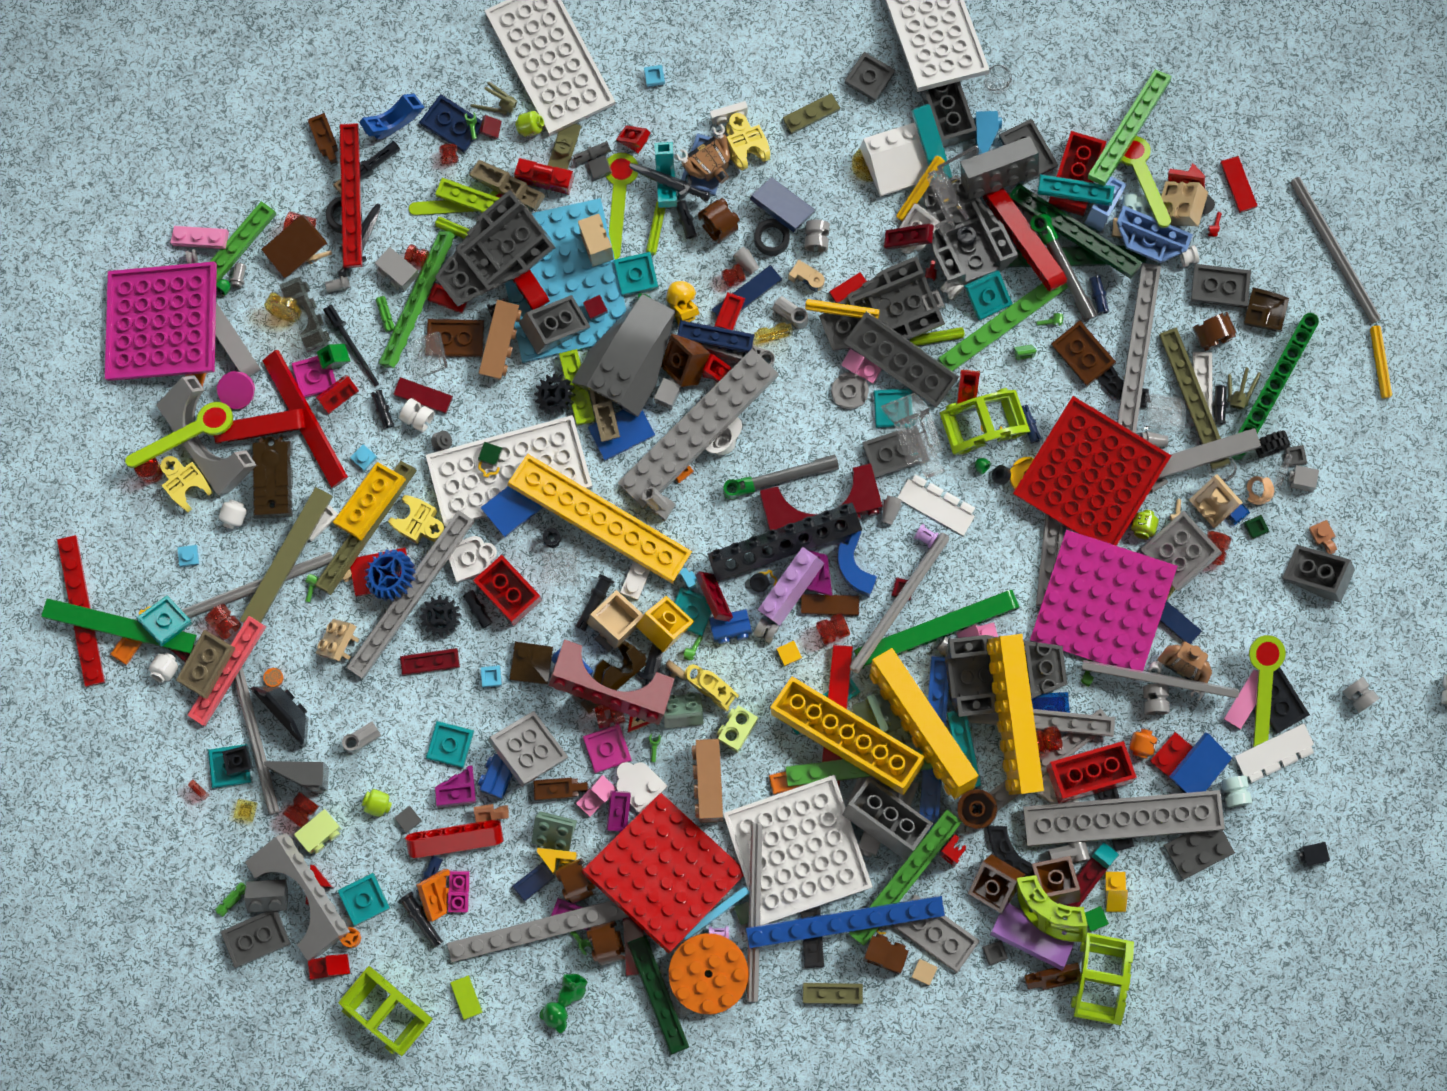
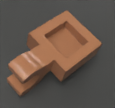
M1325 520L1309 527V531L1317 546L1323 544L1327 553H1335L1337 547L1331 539H1334L1336 536L1328 521Z
M493 804L474 807L476 822L509 818L508 805H502L494 809Z

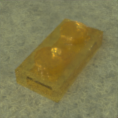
M779 323L770 329L767 327L758 329L757 332H754L755 343L760 344L791 336V323Z

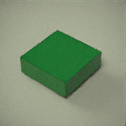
M1101 906L1085 912L1090 932L1109 924Z

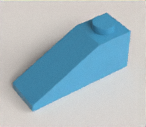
M976 111L974 119L977 129L975 137L976 156L990 151L997 137L998 130L1002 129V118L998 117V111Z

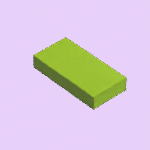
M469 975L450 982L464 1020L483 1013Z

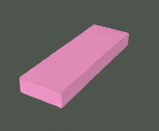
M1255 669L1224 720L1239 729L1243 727L1256 705L1258 671Z

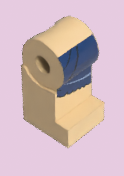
M801 260L797 261L788 276V279L792 282L798 279L807 284L809 289L814 292L820 291L825 282V278L820 272Z

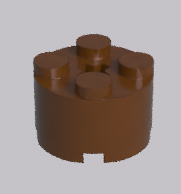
M723 198L715 200L698 212V219H702L704 222L702 225L703 229L713 241L718 240V243H721L738 231L737 223L740 219L735 212L730 211L727 202Z
M1228 312L1203 321V325L1199 326L1197 324L1193 327L1198 342L1205 352L1215 348L1220 341L1224 344L1233 340L1237 333Z
M973 789L961 796L957 811L960 820L966 826L974 829H983L990 826L996 819L998 806L990 793L981 789ZM975 804L978 806L982 805L981 814L973 813V806Z
M582 858L560 866L559 870L555 871L558 881L563 883L564 889H562L565 900H569L573 904L596 895V892L593 891L595 885L581 873L584 869L582 864L585 863Z
M616 921L592 926L591 930L587 931L588 940L593 943L594 950H591L593 960L600 963V965L625 959V956L621 955L625 950L620 930L616 931L614 926H617Z

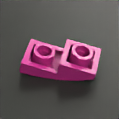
M450 871L448 912H468L470 871Z

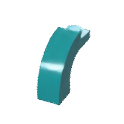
M673 142L654 143L656 170L675 177ZM657 182L658 207L677 206L676 190Z

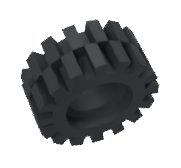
M1282 430L1261 437L1259 439L1261 448L1255 449L1258 458H1264L1289 448L1291 444L1286 432Z

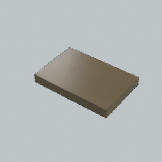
M204 630L176 681L203 698L208 699L235 647L209 631Z

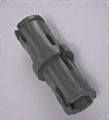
M606 140L594 147L589 146L587 150L575 154L573 157L577 166L611 152V149Z

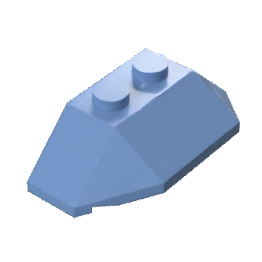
M1126 206L1122 207L1117 220L1126 249L1159 263L1186 252L1193 234L1172 225L1161 228L1157 225L1155 218Z

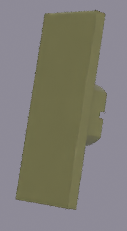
M574 124L558 132L548 166L568 170L582 127L581 125Z

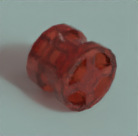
M444 144L439 147V152L441 153L440 162L442 164L457 163L459 161V157L456 155L457 145Z

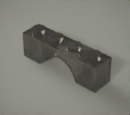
M301 277L280 284L279 286L289 307L301 308L308 314L307 326L300 334V337L308 355L311 356L329 345L328 342L331 339L327 330L323 332L321 325H324L320 314L316 315L314 309L317 308L314 298H309L308 296L310 288L306 281H302Z

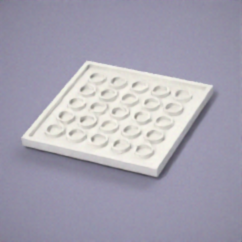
M835 775L723 813L748 890L750 888L751 824L761 823L763 825L760 925H765L873 888L851 821L842 815L846 807Z

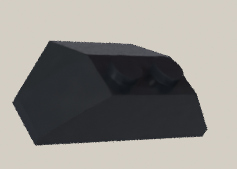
M251 687L252 692L304 748L307 745L309 718L305 715L308 711L302 704H295L293 701L295 697L288 689L284 691L281 687Z

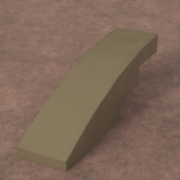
M478 160L469 174L472 178L501 195L511 190L527 208L535 212L545 198L544 193L528 187L525 182L512 177L509 172L481 160Z
M589 389L601 442L620 438L612 401Z

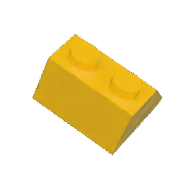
M665 596L643 615L635 627L664 653L687 631L694 621L670 598Z

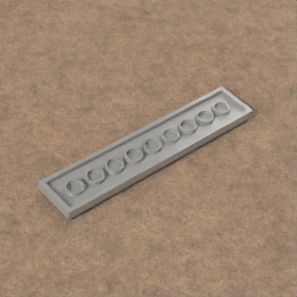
M751 349L618 484L646 509L648 505L642 500L644 489L652 486L662 493L779 376V373Z
M1220 790L1023 807L1027 847L1225 830Z

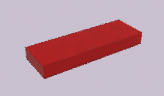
M1239 156L1221 161V167L1239 213L1257 208L1258 205Z

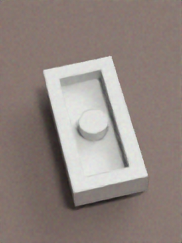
M746 101L710 111L712 124H724L735 113H741L744 116L748 114Z
M633 561L620 593L639 600L650 570Z

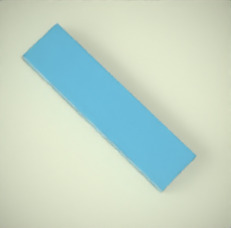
M743 887L709 912L684 938L685 941L748 896L749 891L747 888Z

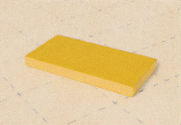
M377 462L332 523L362 541L406 479Z

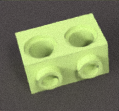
M739 705L736 709H731L727 716L729 721L726 726L722 724L717 732L719 742L737 753L758 721L757 716ZM741 715L747 719V722L742 725L736 722V718ZM734 732L737 738L734 741H729L726 739V734Z

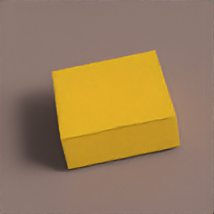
M794 641L776 648L784 667L802 659Z

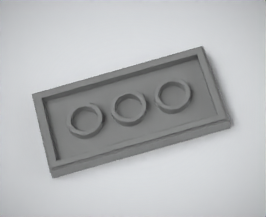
M915 894L911 900L921 898ZM947 916L898 923L892 926L956 973H958L980 941Z

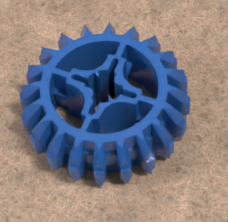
M386 549L384 554L379 552L378 558L373 557V563H368L370 568L365 570L368 574L364 577L367 581L365 585L369 588L370 593L378 599L394 601L395 597L401 598V593L408 594L406 590L408 587L413 588L410 582L415 581V577L412 576L416 573L413 569L415 565L411 562L410 557L402 551Z

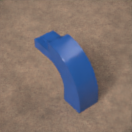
M414 93L405 94L386 112L377 116L363 117L359 123L369 137L375 136L379 140L392 135L413 121L425 107Z
M859 531L847 536L845 543H848V545L840 543L838 567L843 580L850 588L857 593L870 597L877 576L861 570L855 562L854 551L862 532Z

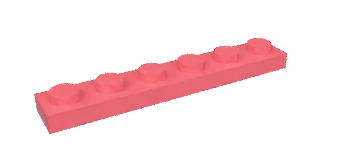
M248 616L231 644L235 647V650L208 699L199 696L188 713L189 717L206 726L264 632L265 625Z

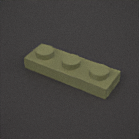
M830 93L784 116L783 121L790 133L793 134L840 111V107L833 94Z
M803 983V1003L863 1004V984Z

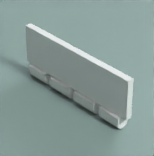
M916 474L912 480L908 479L898 498L964 536L975 517L972 515L975 507L966 502H963L961 507H958L960 499L948 492L944 498L940 497L944 491L943 489L932 483L929 484L927 489L924 488L927 480Z
M1303 723L1234 756L1242 775L1247 776L1250 782L1253 783L1264 777L1262 769L1266 776L1281 769L1279 761H1281L1283 767H1286L1298 761L1296 753L1299 754L1301 759L1313 754L1314 751L1311 746L1314 743Z

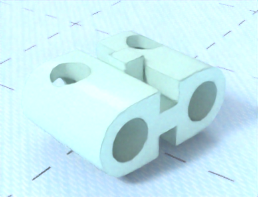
M1136 194L1123 196L1122 207H1129L1154 218L1145 195H1142V197Z

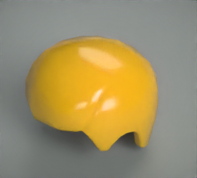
M676 281L669 285L666 300L673 305H677L680 300L687 304L689 301L694 300L696 291L690 283Z

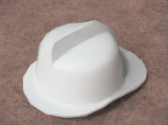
M739 417L706 448L708 452L716 453L720 456L733 451L736 439L742 430V422Z

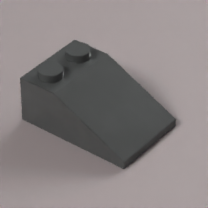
M572 295L527 312L519 322L537 354L548 351L590 328L589 323Z
M1297 545L1282 578L1322 598L1341 603L1355 568L1350 559Z
M264 761V765L269 770L311 791L312 794H323V790H328L329 767L324 762Z

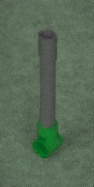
M1047 214L1034 216L1031 219V228L1037 232L1043 244L1047 246L1049 252L1063 270L1067 278L1066 284L1076 301L1075 305L1084 322L1097 316V311L1089 296H1086L1057 240L1059 237L1052 226L1051 217ZM1040 218L1044 220L1043 228L1038 224Z
M834 454L815 459L814 462L754 478L748 476L737 480L729 479L724 483L723 494L727 499L734 500L739 496L754 493L756 489L817 473L819 475L838 470V460ZM729 486H734L737 489V491L735 493H729L727 491V488Z

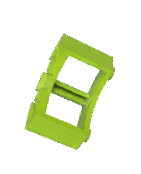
M1002 388L995 393L979 396L959 404H949L945 410L939 412L953 455L969 453L986 446L985 442L997 439V442L1017 439L1030 432L1016 390H1008L1007 388ZM1001 402L1009 424L1008 428L995 431L986 404ZM976 408L984 434L964 441L955 415Z
M1037 875L1017 878L1018 902L1025 916L1036 928L1059 940L1069 942L1086 941L1087 921L1084 907H1070L1052 901L1040 886Z
M1087 933L1086 941L1080 944V952H1083L1076 996H1072L1071 1008H1074V1017L1121 1025L1126 1007L1127 991H1129L1134 941ZM1089 952L1122 958L1121 974L1116 975L1087 969ZM1085 981L1117 986L1118 993L1115 1007L1082 1002Z
M371 966L364 970L338 1002L343 1007L342 1012L351 1019L353 1016L382 1040L386 1044L384 1048L393 1055L397 1052L400 1056H403L433 1020L423 1009L403 995ZM379 984L390 995L367 1021L356 1009L374 987ZM400 1002L416 1016L393 1042L377 1028L396 1004Z

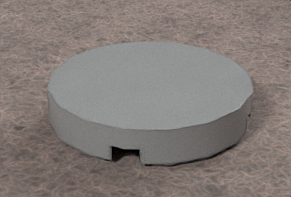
M843 373L832 383V399L843 409H857L868 398L869 388L867 382L855 373Z

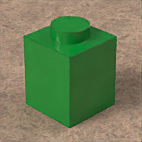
M329 344L317 351L322 369H338L351 362L345 344Z

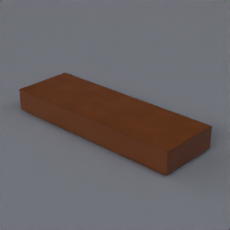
M802 594L801 614L859 616V596Z

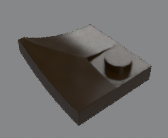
M1253 287L1244 325L1281 332L1289 298Z
M515 641L509 680L548 685L553 647Z

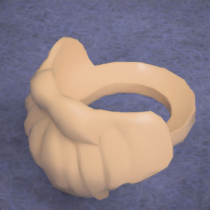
M1259 476L1252 477L1247 483V490L1249 491L1247 501L1255 505L1269 502L1275 492L1272 481L1268 477L1264 479ZM1257 480L1261 481L1264 486L1261 497L1252 491V485Z

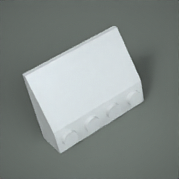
M915 122L863 138L860 145V150L880 197L916 186L929 167Z

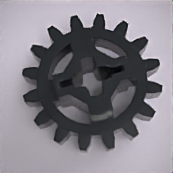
M553 374L552 378L546 375V381L540 379L542 385H536L539 391L534 393L538 397L535 403L540 404L538 408L544 410L545 413H551L556 416L558 411L560 414H564L563 409L569 410L568 404H574L571 397L576 396V394L571 391L575 387L569 385L571 381L565 379L563 375Z
M438 595V600L431 597L432 602L428 603L425 601L426 608L420 609L424 613L419 615V618L424 620L421 625L422 627L427 626L425 631L427 633L432 631L433 637L437 633H439L440 638H443V633L450 636V630L452 629L456 632L455 625L461 624L457 620V618L462 617L461 613H457L460 607L455 606V600L449 602L448 596L444 600H442L441 595ZM435 611L439 614H443L445 620L438 618ZM451 611H453L452 621L449 619ZM429 612H431L432 614L430 622L428 621ZM441 625H445V626H446L445 628H437L438 626H441Z

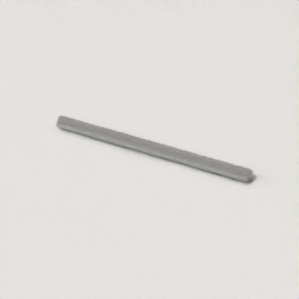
M1300 177L1291 180L1292 187L1371 323L1379 321L1381 319L1379 313Z
M945 533L939 534L851 663L850 669L853 672L859 673L948 543V535Z
M328 552L294 565L286 581L328 565L333 559L332 553ZM263 578L181 610L188 618L200 615L255 593Z
M242 667L234 681L267 810L270 815L279 812V807L269 769L264 765V761L267 760Z
M761 823L751 824L749 927L760 925L763 826ZM749 945L747 1001L758 1002L760 947L749 948Z

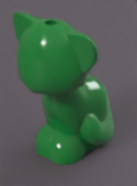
M564 974L557 1002L547 1003L540 1011V1019L544 1020L548 1027L555 1028L558 1033H563L567 1028L568 1013L566 1007L584 997L585 987L588 983L587 980L579 974Z

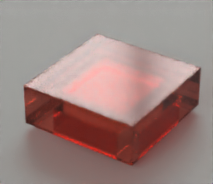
M194 779L188 783V786L203 800L210 795Z

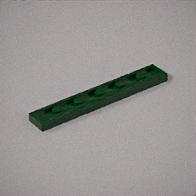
M646 935L627 942L670 1055L689 1048Z

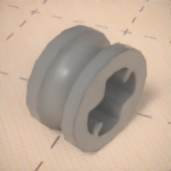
M195 249L192 252L185 251L188 264L199 263Z

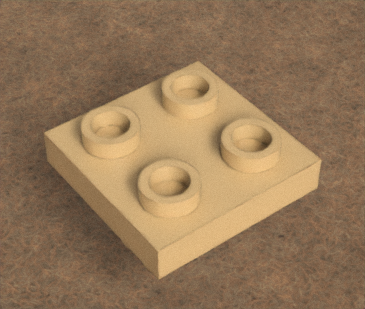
M1218 475L1212 477L1189 499L1213 528L1220 525L1243 503Z
M332 619L326 627L323 639L318 643L316 654L336 661H340L341 657L349 660L351 656L344 653L349 641L352 640L358 643L360 640L353 635L356 626L348 622Z

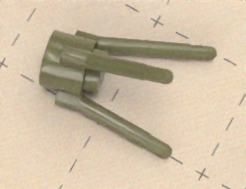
M487 82L494 90L488 87L484 89L501 99L499 102L501 109L476 104L470 105L473 108L506 115L507 112L513 113V108L516 107L518 101L496 85Z
M1245 368L1240 390L1235 391L1233 395L1232 376L1228 374L1227 402H1230V407L1243 410L1245 406H1248L1249 399L1260 378L1261 372L1257 373L1247 395L1244 393L1249 368Z

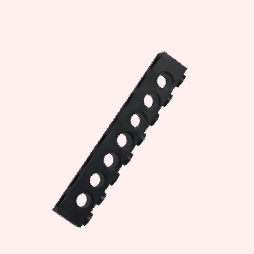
M851 502L849 504H842L832 510H825L815 516L806 517L801 521L786 524L784 527L769 530L764 534L752 536L739 543L735 542L722 549H715L707 553L718 582L797 554L802 547L808 550L862 531L855 507Z

